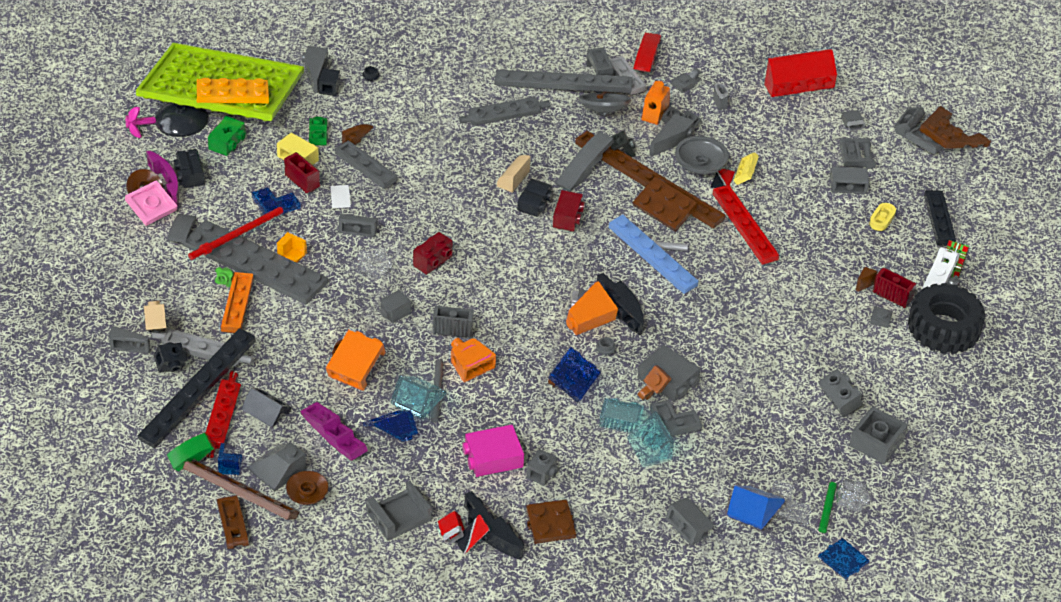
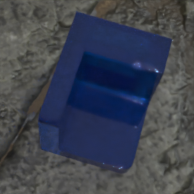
M221 443L218 456V472L227 475H240L242 454L226 453L225 443Z

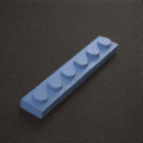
M623 214L609 222V228L683 294L698 286L699 281Z

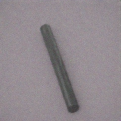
M437 359L435 362L431 422L433 423L439 421L443 373L442 359Z

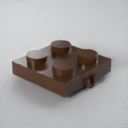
M567 499L526 505L527 528L531 530L534 544L576 538L573 515L570 513Z

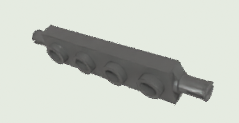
M529 97L470 108L469 115L459 116L460 124L471 122L475 126L540 114L541 108L550 107L549 100L539 102L536 97Z

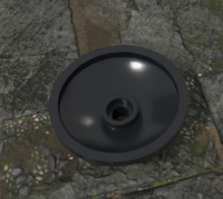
M172 102L162 106L155 114V125L158 130L173 137H187L197 134L208 123V113L204 108H194L193 106L178 105Z

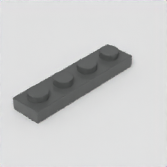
M349 140L335 148L336 155L383 189L397 181L395 173Z

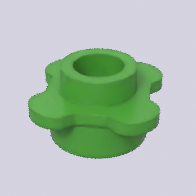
M218 267L215 270L217 273L215 282L231 287L233 271L226 267Z

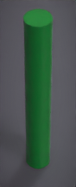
M830 482L828 485L818 529L821 533L827 532L837 488L835 482Z

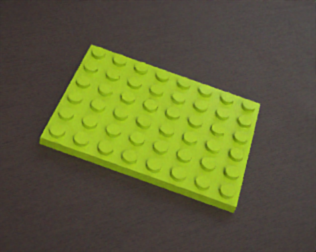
M172 43L138 86L136 96L145 99H156L161 102H172L178 105L193 106L194 108L209 109L214 112H225L230 115L236 114L246 118L272 121L303 75L304 66ZM244 78L246 80H255L260 78L268 80L269 103H197V79Z

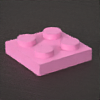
M157 180L125 196V201L145 226L177 211L178 207Z

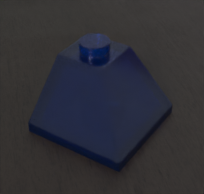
M397 410L362 422L364 427L394 440H401V442L412 440V435L418 434L411 410Z

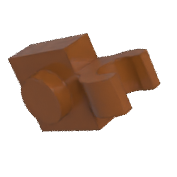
M655 365L643 380L647 385L637 395L642 400H648L654 392L660 394L672 378L663 369Z

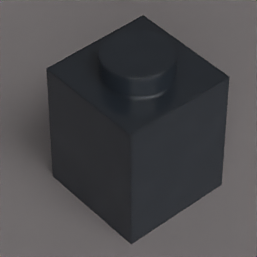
M323 68L319 79V94L336 96L340 86V70Z

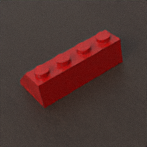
M828 49L768 58L764 85L770 96L776 97L835 88L837 71L833 50Z

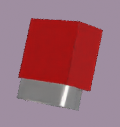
M456 511L451 512L438 521L445 543L452 544L464 536L463 522L460 514Z

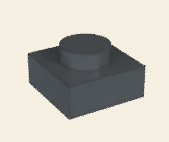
M874 306L870 324L889 328L893 311Z

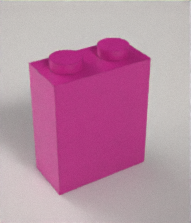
M513 425L465 434V442L462 443L464 455L468 454L469 469L474 470L476 477L523 468L524 453Z

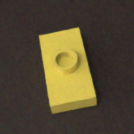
M756 152L741 158L734 177V182L737 185L752 178L759 158Z

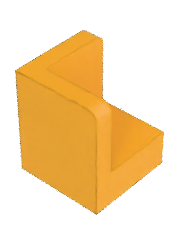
M287 232L277 242V254L298 263L307 254L306 240Z

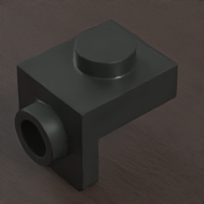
M624 130L610 136L613 138V144L611 145L613 151L623 147L628 156L633 157L636 155L634 151L636 147L633 138L629 139Z

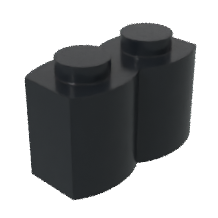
M531 178L518 199L517 210L536 217L540 213H544L547 201H551L553 197L552 185Z

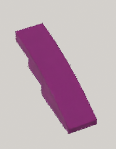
M318 402L300 411L306 421L331 446L352 461L368 451L366 444L354 437L353 430L341 423L340 416Z

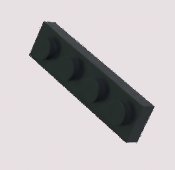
M925 190L924 198L936 244L948 245L949 240L956 242L943 190Z

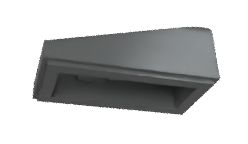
M112 326L109 334L111 350L150 353L149 337Z

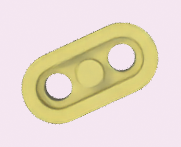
M890 203L880 204L870 218V227L877 231L885 230L895 217V206Z

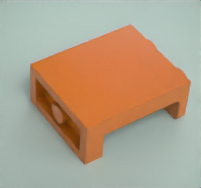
M348 330L326 366L328 376L364 391L367 386L366 378L379 355L384 356L386 353L384 344L379 339H371L359 331Z

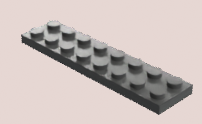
M205 220L188 236L183 246L194 251L200 245L206 242L210 243L231 231ZM241 236L213 249L211 253L205 256L234 271L251 273L255 281L305 305L328 283V277Z

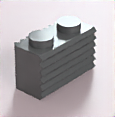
M832 167L830 173L831 192L867 194L869 186L868 169Z
M435 305L432 333L470 338L473 329L474 310Z

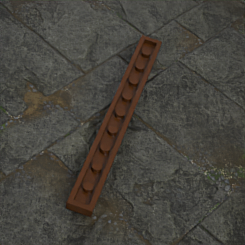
M585 131L575 139V144L583 148L594 134ZM610 146L603 153L602 161L646 187L654 177H657L696 201L698 207L691 215L714 229L725 220L724 213L619 149L613 151Z

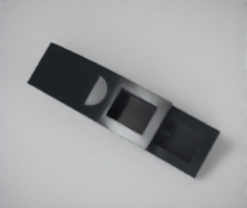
M604 273L597 275V282L599 281L618 308L616 317L625 322L630 330L635 331L639 336L642 335L643 313L632 291L621 280L614 283Z
M473 491L466 493L464 507L468 511V525L478 515H481L489 527V531L481 539L508 556L516 559L523 558L524 542L513 532L510 523H506L502 516L495 519L493 514L486 510L481 498L476 497Z

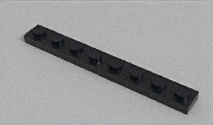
M239 328L138 434V439L155 449L256 342L255 336Z

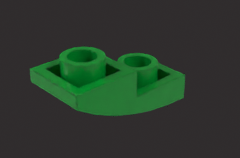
M316 116L309 119V143L313 145H327V118Z
M202 433L178 445L167 456L173 469L179 472L183 469L185 462L192 461L193 459L200 461L214 447L208 435Z

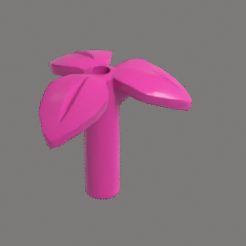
M134 107L128 112V116L126 115L125 117L126 128H129L133 136L142 138L137 125L155 124L156 118H137L140 107Z

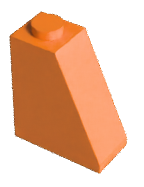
M598 281L570 308L566 324L575 335H579L616 320L618 308Z

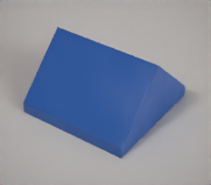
M734 485L727 515L743 523L763 529L785 502V499L752 486Z

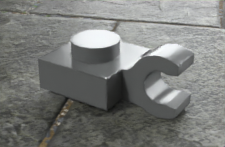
M695 68L689 75L683 73L671 79V84L681 93L694 88L695 83L701 80L697 76L701 74V71Z

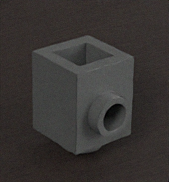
M539 449L527 465L526 478L545 486L551 477L554 478L557 474V457Z

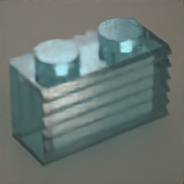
M605 398L600 413L599 426L639 434L644 406L636 402L628 403L616 398Z

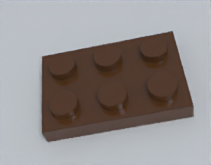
M654 177L632 202L634 207L674 232L681 227L698 207L696 201L657 177Z

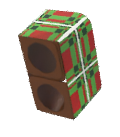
M949 240L946 247L947 251L959 253V259L951 276L957 275L959 278L969 246ZM945 258L943 263L948 264L949 259Z

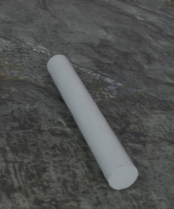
M655 242L663 250H688V244Z

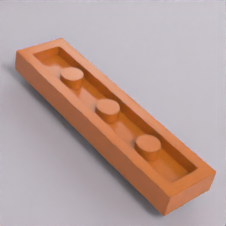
M234 272L221 324V332L235 333L239 328L242 329L254 280L253 274Z

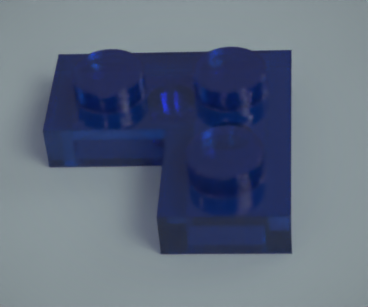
M269 187L251 192L253 200L264 215L278 207L283 209V214L301 208V203L293 192L277 198Z

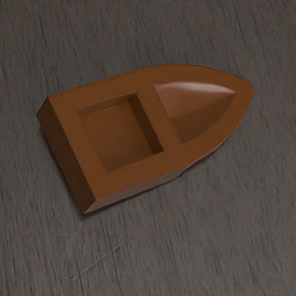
M360 124L343 130L342 144L348 140L354 145L360 143L361 138L366 136L373 126L370 124Z

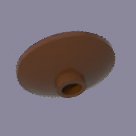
M139 169L132 172L128 177L126 189L128 194L140 189L141 186L144 187L156 180L163 188L162 181L153 171Z
M302 471L290 477L286 484V492L289 498L296 503L303 505L315 504L327 495L328 482L320 473Z

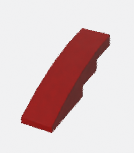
M644 33L633 69L646 72L651 71L658 51V45L661 41V35Z

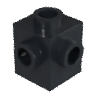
M168 342L158 345L153 355L159 372H177L183 368L187 361V352L183 350L181 343Z

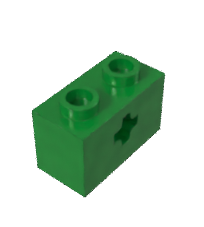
M226 116L207 136L208 149L228 156L231 151L236 149L237 144L245 139V122Z

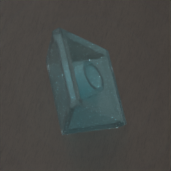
M399 375L391 404L423 419L447 392L416 376Z
M655 411L627 436L643 467L672 460L674 440L658 412Z

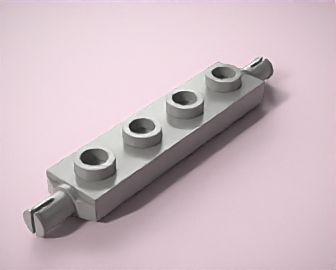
M169 329L165 333L157 330L152 332V338L162 340V345L168 342L181 343L183 350L187 354L207 360L225 344L174 329ZM244 354L232 367H236L240 362L252 365L254 357Z

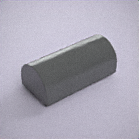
M923 107L907 108L894 126L898 135L905 137L907 132L917 126L925 113Z
M340 214L338 233L375 237L378 219Z

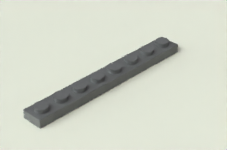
M504 69L496 70L494 83L497 86L631 93L633 77Z

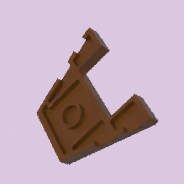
M939 106L920 127L922 133L945 149L964 148V145L977 148L978 145L984 144V147H989L991 140L981 133L968 136L963 133L961 128L950 124L949 120L952 117V113L942 106Z

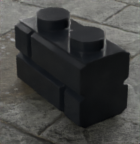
M198 150L178 151L176 159L173 160L175 170H179L176 171L178 182H182L183 188L203 186L205 179Z

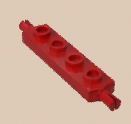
M234 371L229 373L228 380L221 379L205 432L214 447L210 458L214 457L216 449L223 448L241 384L236 382L238 377L236 372L233 377Z

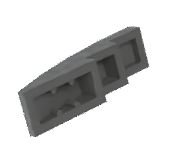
M600 131L595 134L569 163L556 181V185L569 192L575 189L591 174L592 167L602 159L603 153L613 144V138Z

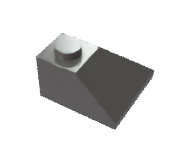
M293 443L281 444L247 466V469L275 492L284 486L294 474L306 470L305 453Z

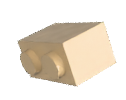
M160 301L148 302V306H144L146 330L167 329L164 304H160Z

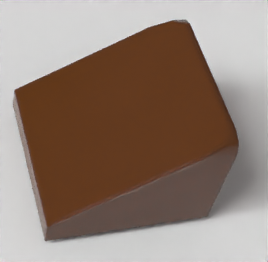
M868 267L863 268L858 277L856 291L859 292L874 285L878 272Z

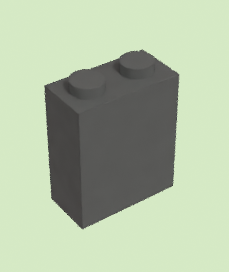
M664 344L639 364L637 378L641 381L645 379L655 365L663 369L672 379L661 394L673 402L680 397L683 398L691 387H696L700 381L701 368Z

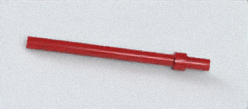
M278 207L210 243L206 242L200 245L198 249L188 254L189 259L194 260L201 255L206 256L213 249L283 214V209Z

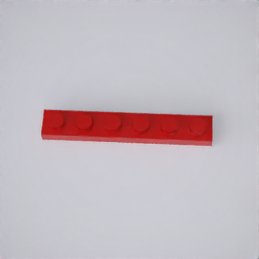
M726 185L714 188L713 196L760 263L763 265L778 261V252L731 186Z

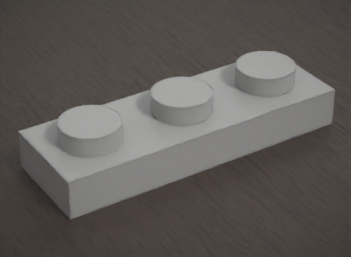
M623 56L610 59L614 67L613 73L615 76L633 77L630 95L646 91V85Z

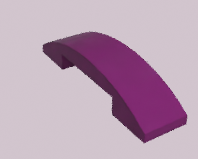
M150 150L146 151L149 168L156 174H162L167 183V194L178 206V181L173 168L160 155Z

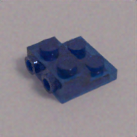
M570 347L563 353L547 378L578 403L601 372L593 363L583 358L579 351Z

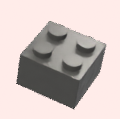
M872 406L853 429L849 446L885 465L904 441L908 424Z

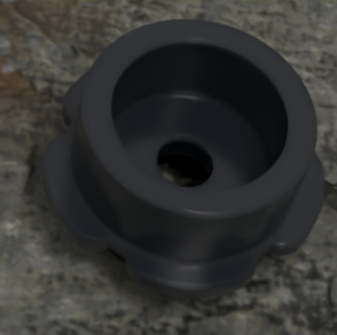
M368 66L364 69L362 76L367 81H374L379 78V72L376 67Z

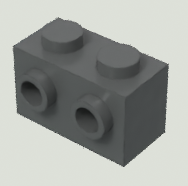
M838 368L818 381L824 394L843 418L863 405L860 399L862 394L856 386L852 387L850 385L852 382L846 373L842 374Z

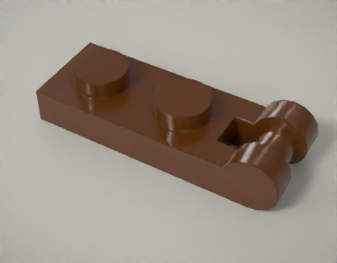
M238 495L216 499L227 550L234 549V546L242 545V547L249 546ZM240 534V537L232 538V535Z

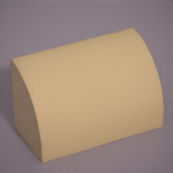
M518 156L498 179L497 187L513 193L530 172L531 156Z

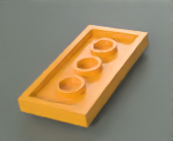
M244 78L197 79V103H269L268 80L260 78L255 80H246Z

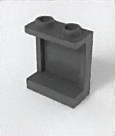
M411 481L406 482V489L385 500L377 502L374 497L366 500L367 515L387 541L431 521L432 505L428 500L424 499L420 489L414 486Z

